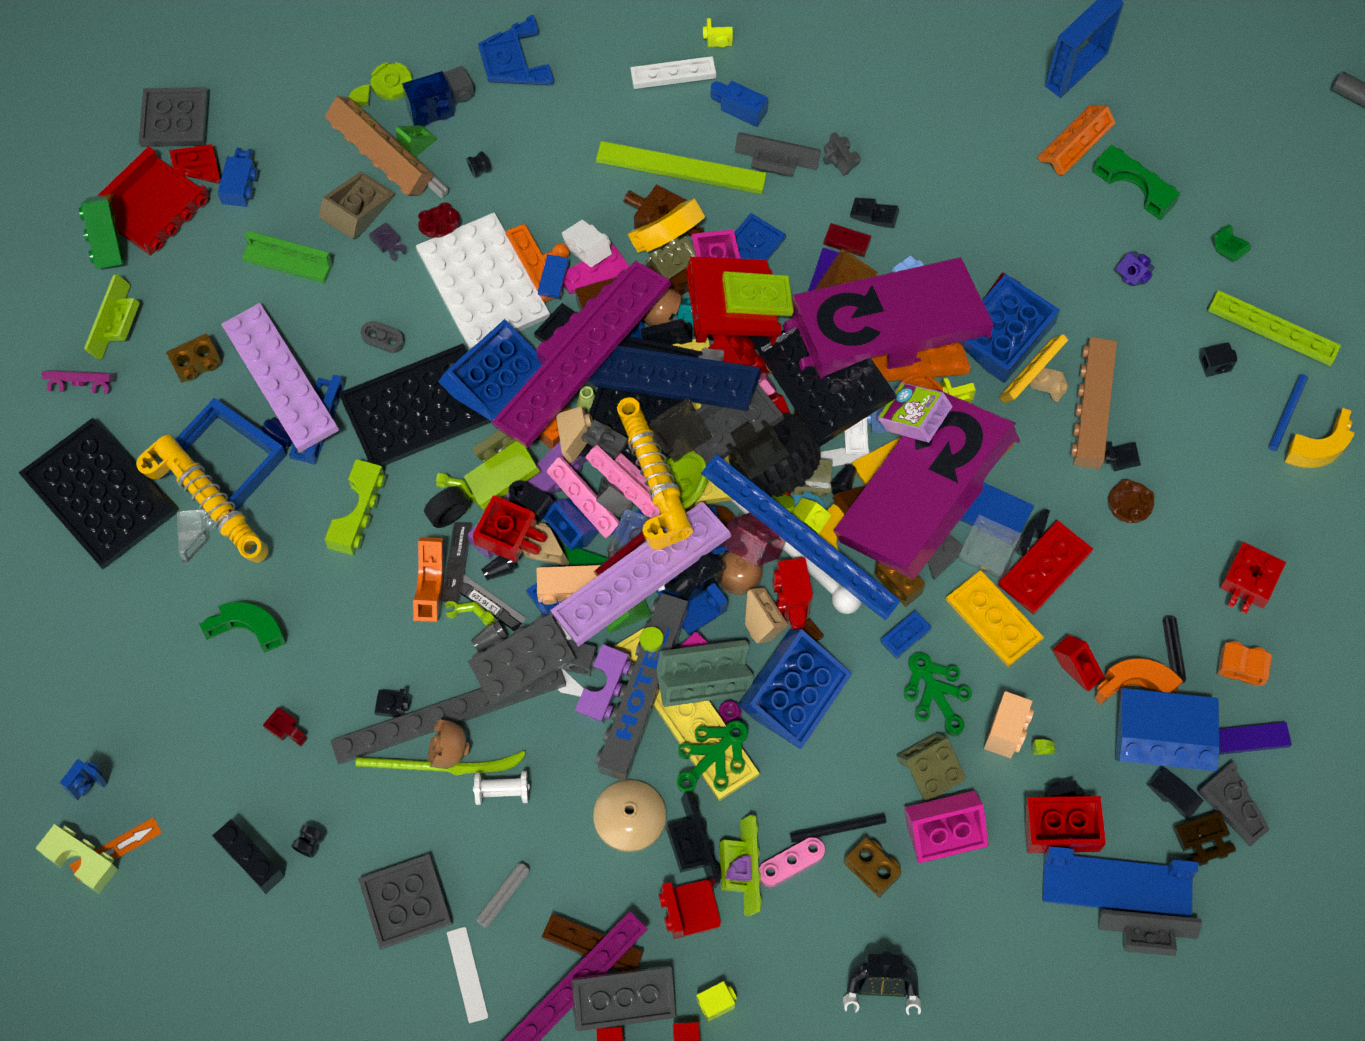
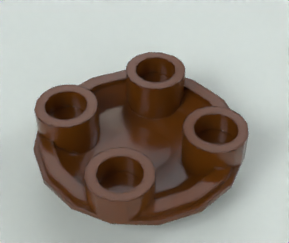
M1125 479L1110 492L1108 498L1109 508L1112 514L1120 521L1139 523L1146 520L1152 513L1154 493L1141 483Z

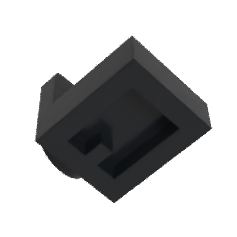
M400 688V692L378 690L375 715L397 718L403 716L405 711H409L410 697L407 696L405 689Z

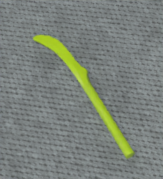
M525 751L490 762L458 763L454 767L447 769L430 767L429 765L432 761L356 757V767L445 771L455 776L468 773H494L506 771L517 766L524 759Z

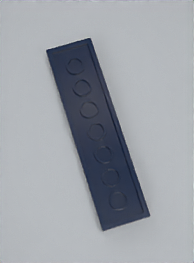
M617 346L584 385L748 411L761 371L759 367Z

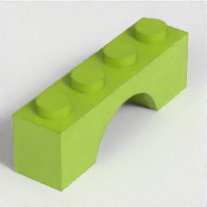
M358 459L355 460L348 478L351 489L359 495L358 504L349 515L339 519H332L324 539L328 549L354 556L356 549H360L362 545L364 528L367 529L370 524V512L372 508L377 506L378 491L384 487L386 475H384L382 466Z

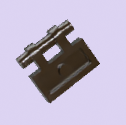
M1221 812L1175 826L1174 828L1182 850L1193 849L1194 855L1187 857V861L1198 862L1199 866L1208 864L1209 860L1215 858L1223 859L1228 857V854L1236 852L1233 843L1225 845L1222 838L1228 837L1230 832ZM1213 842L1215 848L1204 851L1202 845Z

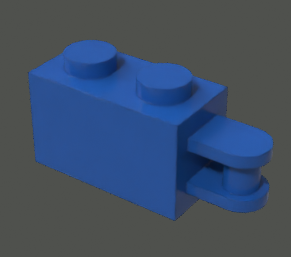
M732 80L728 86L718 81L711 84L710 96L713 100L721 103V111L755 127L759 126L767 114L768 97Z
M236 148L234 157L227 156L218 189V195L222 204L247 207L249 199H252L253 181H256L258 177V170L255 168L252 160V149L245 151L241 150V148Z

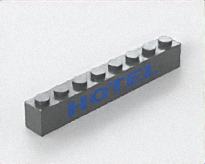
M661 593L659 600H654L651 613H653L651 621L647 620L644 629L647 627L658 628L663 634V646L658 651L648 652L641 647L640 642L638 643L635 653L638 656L636 663H631L627 675L630 677L627 685L624 684L620 692L622 701L619 707L615 706L611 718L614 720L612 728H607L603 739L606 742L603 751L599 750L595 764H598L599 773L623 781H627L660 690L656 672L660 651L675 648L688 613V601Z

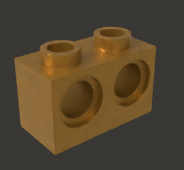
M207 333L166 352L181 383L193 380L198 375L206 371H212L222 364Z
M881 563L876 564L875 577L900 600L905 608L923 593L925 582L918 575L913 580Z
M865 838L846 856L844 864L880 898L900 878L902 871L900 870V865L893 858L890 857L888 859L882 853L883 850L877 842ZM861 853H868L872 860L864 862L860 859L859 855ZM885 870L889 873L890 877L888 879H881L878 877L877 872Z

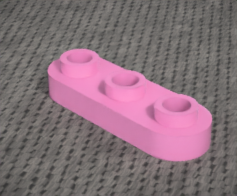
M808 838L762 863L759 867L760 883L766 887H775L820 862L825 853L823 842L817 838ZM810 846H815L817 848V852L811 853L808 850V848ZM794 858L796 863L791 865L787 862V859ZM772 869L775 875L768 876L766 871Z

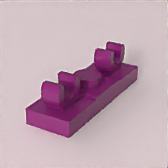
M46 370L42 371V379H50L47 383L48 391L54 390V383H58L60 386L59 391L63 392L66 390L65 381H72V386H86V382H94L91 387L92 393H98V386L102 385L104 387V394H108L111 391L108 382L115 381V373Z

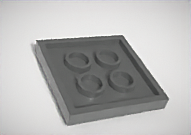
M207 87L143 88L139 130L140 146L204 145L208 100Z
M429 854L358 878L380 950L452 925Z

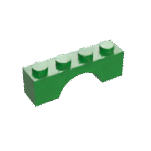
M1111 144L1096 160L1093 169L1094 174L1108 184L1117 181H1127L1137 185L1145 196L1143 209L1160 221L1176 205L1180 192L1174 186L1160 179L1157 174L1143 167L1140 162L1126 155L1123 150Z

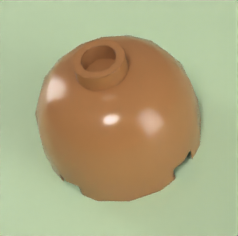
M668 288L642 318L648 326L671 322L669 318L672 313L677 314L681 303V294Z
M734 548L724 553L721 558L726 562V569L723 571L721 587L730 594L739 596L745 595L750 589H756L760 585L763 576L762 563L756 553L746 548Z
M439 719L433 730L438 731V733L430 740L428 761H432L429 765L430 767L447 769L458 764L462 756H467L470 743L466 742V734L458 724Z

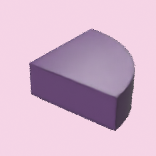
M742 856L734 860L727 869L726 880L745 882L752 880L751 856Z

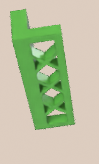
M246 231L245 238L248 245L242 256L244 262L316 282L326 283L333 266L329 252Z

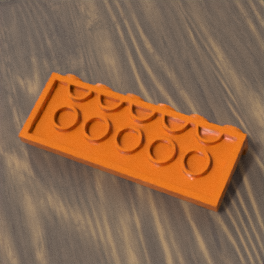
M959 342L918 351L916 358H920L921 361L915 362L910 366L888 369L887 361L889 354L871 358L887 381L904 380L912 375H919L918 378L970 374L971 369L964 347Z

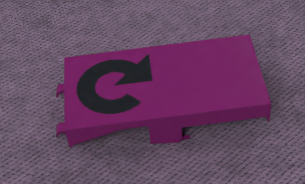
M961 257L794 294L792 301L794 312L791 319L783 324L785 333H788L793 328L799 329L810 355L799 361L798 364L801 371L808 366H813L816 368L820 379L862 360L889 354L887 361L888 369L910 366L915 362L921 361L920 358H916L918 351L987 336L990 339L993 322Z
M946 392L943 393L953 407L930 442L902 436L833 530L840 543L913 580L983 491V482L995 464L1012 443H1020L1014 427L1016 425L1015 422L1002 418Z

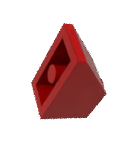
M1068 635L1052 649L1061 667L1084 690L1089 692L1105 677L1086 641Z

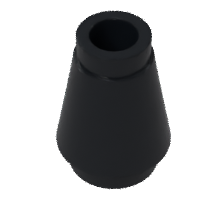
M845 464L831 481L832 494L834 496L837 493L852 489L857 471L855 466Z
M498 556L481 570L486 580L489 581L512 574L513 570L517 569V565L514 561Z

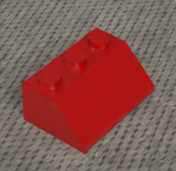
M1101 796L1027 797L1025 822L1027 853H1045L1049 846L1074 849V853L1101 852L1106 844Z

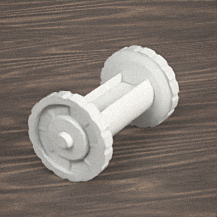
M522 771L521 777L517 779L482 780L481 774L475 773L473 792H475L476 805H481L483 797L521 796L523 803H528L530 784H528L527 771Z

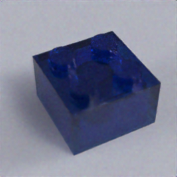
M443 71L402 83L406 107L414 126H426L429 123L454 116L451 90Z

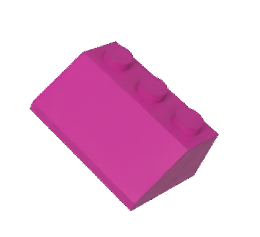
M734 229L691 235L696 257L740 259Z
M975 791L904 807L907 828L918 863L989 846L984 806Z

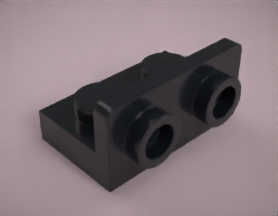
M683 319L673 320L641 328V337L645 340L668 345L692 342V325L690 322L685 323Z

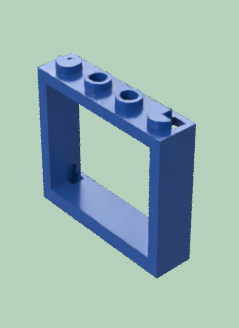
M1096 0L1058 36L1045 87L1059 98H1062L1108 54L1124 5L1122 0ZM1091 36L1089 43L1079 51L1080 45Z
M213 398L175 440L186 452L208 427L219 418L269 454L227 500L235 504V511H237L286 457V453L281 444L219 400ZM171 470L167 472L170 475L174 474Z

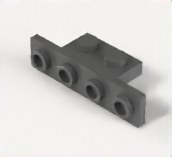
M741 132L737 134L735 146L736 153L753 156L751 167L761 171L777 172L784 176H793L796 166L816 170L821 153L820 149Z
M1102 910L1098 923L1099 930L1123 932L1125 952L1168 956L1176 955V937L1197 939L1202 926V920L1198 918L1115 910Z

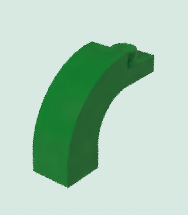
M233 602L220 605L218 607L221 615L210 616L204 622L199 623L207 640L232 629H246L257 636L264 653L286 644L274 618L264 609L250 603Z

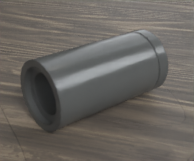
M1343 71L1332 90L1365 107V82Z

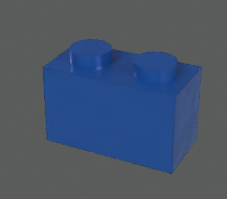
M570 498L555 501L543 517L570 550L587 547L599 532Z

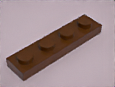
M551 914L542 934V939L585 957L605 937L600 933L554 914ZM631 947L612 968L621 972L637 970L643 956V951Z

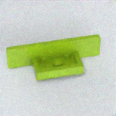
M118 274L112 276L84 347L97 360L103 358L109 341L126 340L140 304L135 298L126 299L130 284Z
M749 815L740 821L741 841L722 840L719 842L722 875L721 890L743 892L744 916L748 917L759 913L762 905L759 888L761 875L758 868L760 854L757 847L758 825L755 815ZM750 855L752 880L748 882L726 880V872L729 865L742 856Z

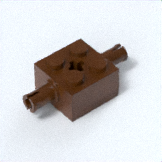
M657 184L646 198L628 190L623 199L624 203L638 209L634 215V229L660 219L680 203L688 201ZM695 225L686 231L685 234L691 236L695 233H704V228Z

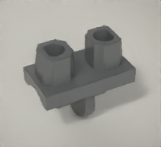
M835 132L831 133L829 142L824 146L826 154L823 160L827 164L833 163L841 174L845 176L849 174L851 168L859 164L861 157L857 152L850 153L848 150L850 147L848 138L839 137Z
M596 420L592 422L587 432L581 436L584 442L593 447L598 445L607 455L614 459L624 451L625 446L628 444V438L612 430L610 426L603 425Z

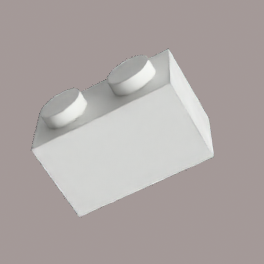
M584 220L577 222L562 232L564 242L569 247L570 252L590 267H593L612 254L609 246L611 242L608 236L600 233L592 224L589 225Z

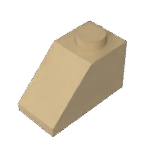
M582 406L558 413L556 416L561 451L569 463L574 462L587 443L582 440L581 436L587 432L593 422L591 414H587Z
M538 523L534 529L545 534L547 539L544 543L529 538L528 542L537 545L541 551L538 555H534L523 550L522 552L525 557L568 566L569 561L551 528L546 524Z
M765 588L750 589L747 592L745 626L750 632V636L757 644L773 641L788 626L787 622Z

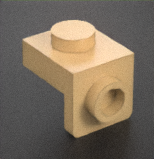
M1043 368L1029 383L1031 389L1050 393L1055 402H1058L1068 389L1063 372Z

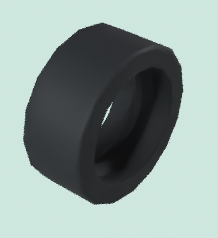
M449 487L437 493L429 500L424 508V513L434 527L443 528L462 517L468 510L470 503L459 487Z

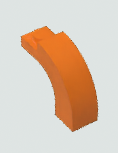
M419 537L418 582L413 599L414 621L437 622L441 608L444 582L443 538Z
M1129 659L1117 663L1108 670L1105 675L1106 679L1096 688L1098 693L1094 699L1102 705L1119 689L1131 685L1143 687L1148 691L1174 693L1180 687L1183 680L1171 669L1156 661Z

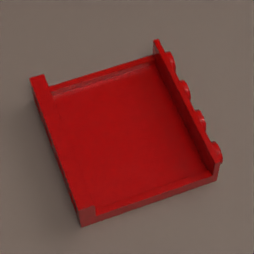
M150 146L97 195L113 194L114 200L111 203L113 212L117 214L116 225L118 233L150 256L155 251L160 250L163 243L171 236H174L178 229L185 222L189 221L193 214L200 207H203L210 198L206 186L198 187L183 175L174 173L173 168L160 160L155 150Z
M690 257L686 267V277L696 342L705 343L708 334L769 336L770 344L774 345L777 336L781 334V323H778L777 315L727 313L722 278L724 272L772 275V270L768 267V261L761 259Z

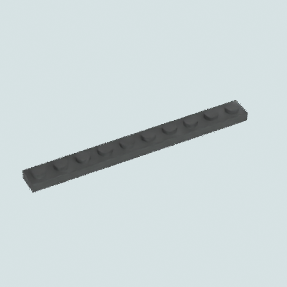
M559 669L495 707H492L481 688L330 741L337 763L340 765L355 760L356 757H363L433 733L439 719L459 724L563 688L566 685Z

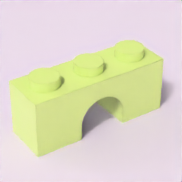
M54 824L37 845L36 849L59 867H62L71 857H81V865L74 875L81 882L100 894L118 870L112 864L114 859L105 852L99 855L93 851L95 846L84 838L81 842L74 838L76 833L65 825L61 829Z

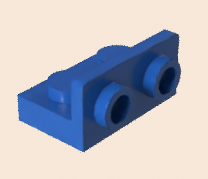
M79 759L76 760L60 781V784L67 793L76 800H79L81 796H85L89 792L92 781L103 788L107 785L102 778L104 774L99 771V767L89 760L84 763Z

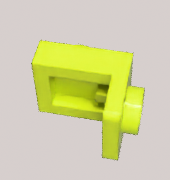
M707 18V25L703 26V39H707L708 47L732 46L733 29L732 27L712 28L711 18Z
M944 378L941 384L943 392L968 402L974 399L976 393L974 383L952 388L949 379Z

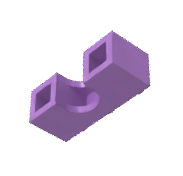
M602 644L593 666L595 669L606 674L607 683L602 690L597 692L584 688L575 709L577 713L601 723L611 718L614 711L612 703L615 697L620 696L623 686L621 681L624 674L628 675L629 667L633 663L630 661L631 657L629 654Z

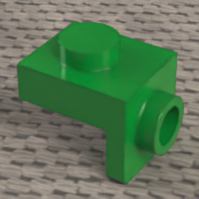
M1229 224L1214 235L1216 252L1234 261H1237L1251 250L1249 242L1233 235V228Z

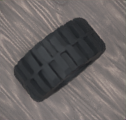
M784 413V420L728 457L732 467L770 497L783 496V493H791L795 491L796 487L804 485L805 481L814 475V470H817L821 458L820 447L808 423L801 417L790 413Z

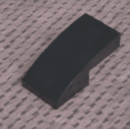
M855 197L850 217L876 226L895 228L899 208L897 205L877 204L876 199Z
M1045 509L1033 520L1022 539L1017 554L1024 556L1028 552L1032 537L1037 539L1042 537L1050 510Z
M1161 768L1148 784V787L1163 802H1169L1185 819L1191 818L1204 801L1187 784L1165 768Z

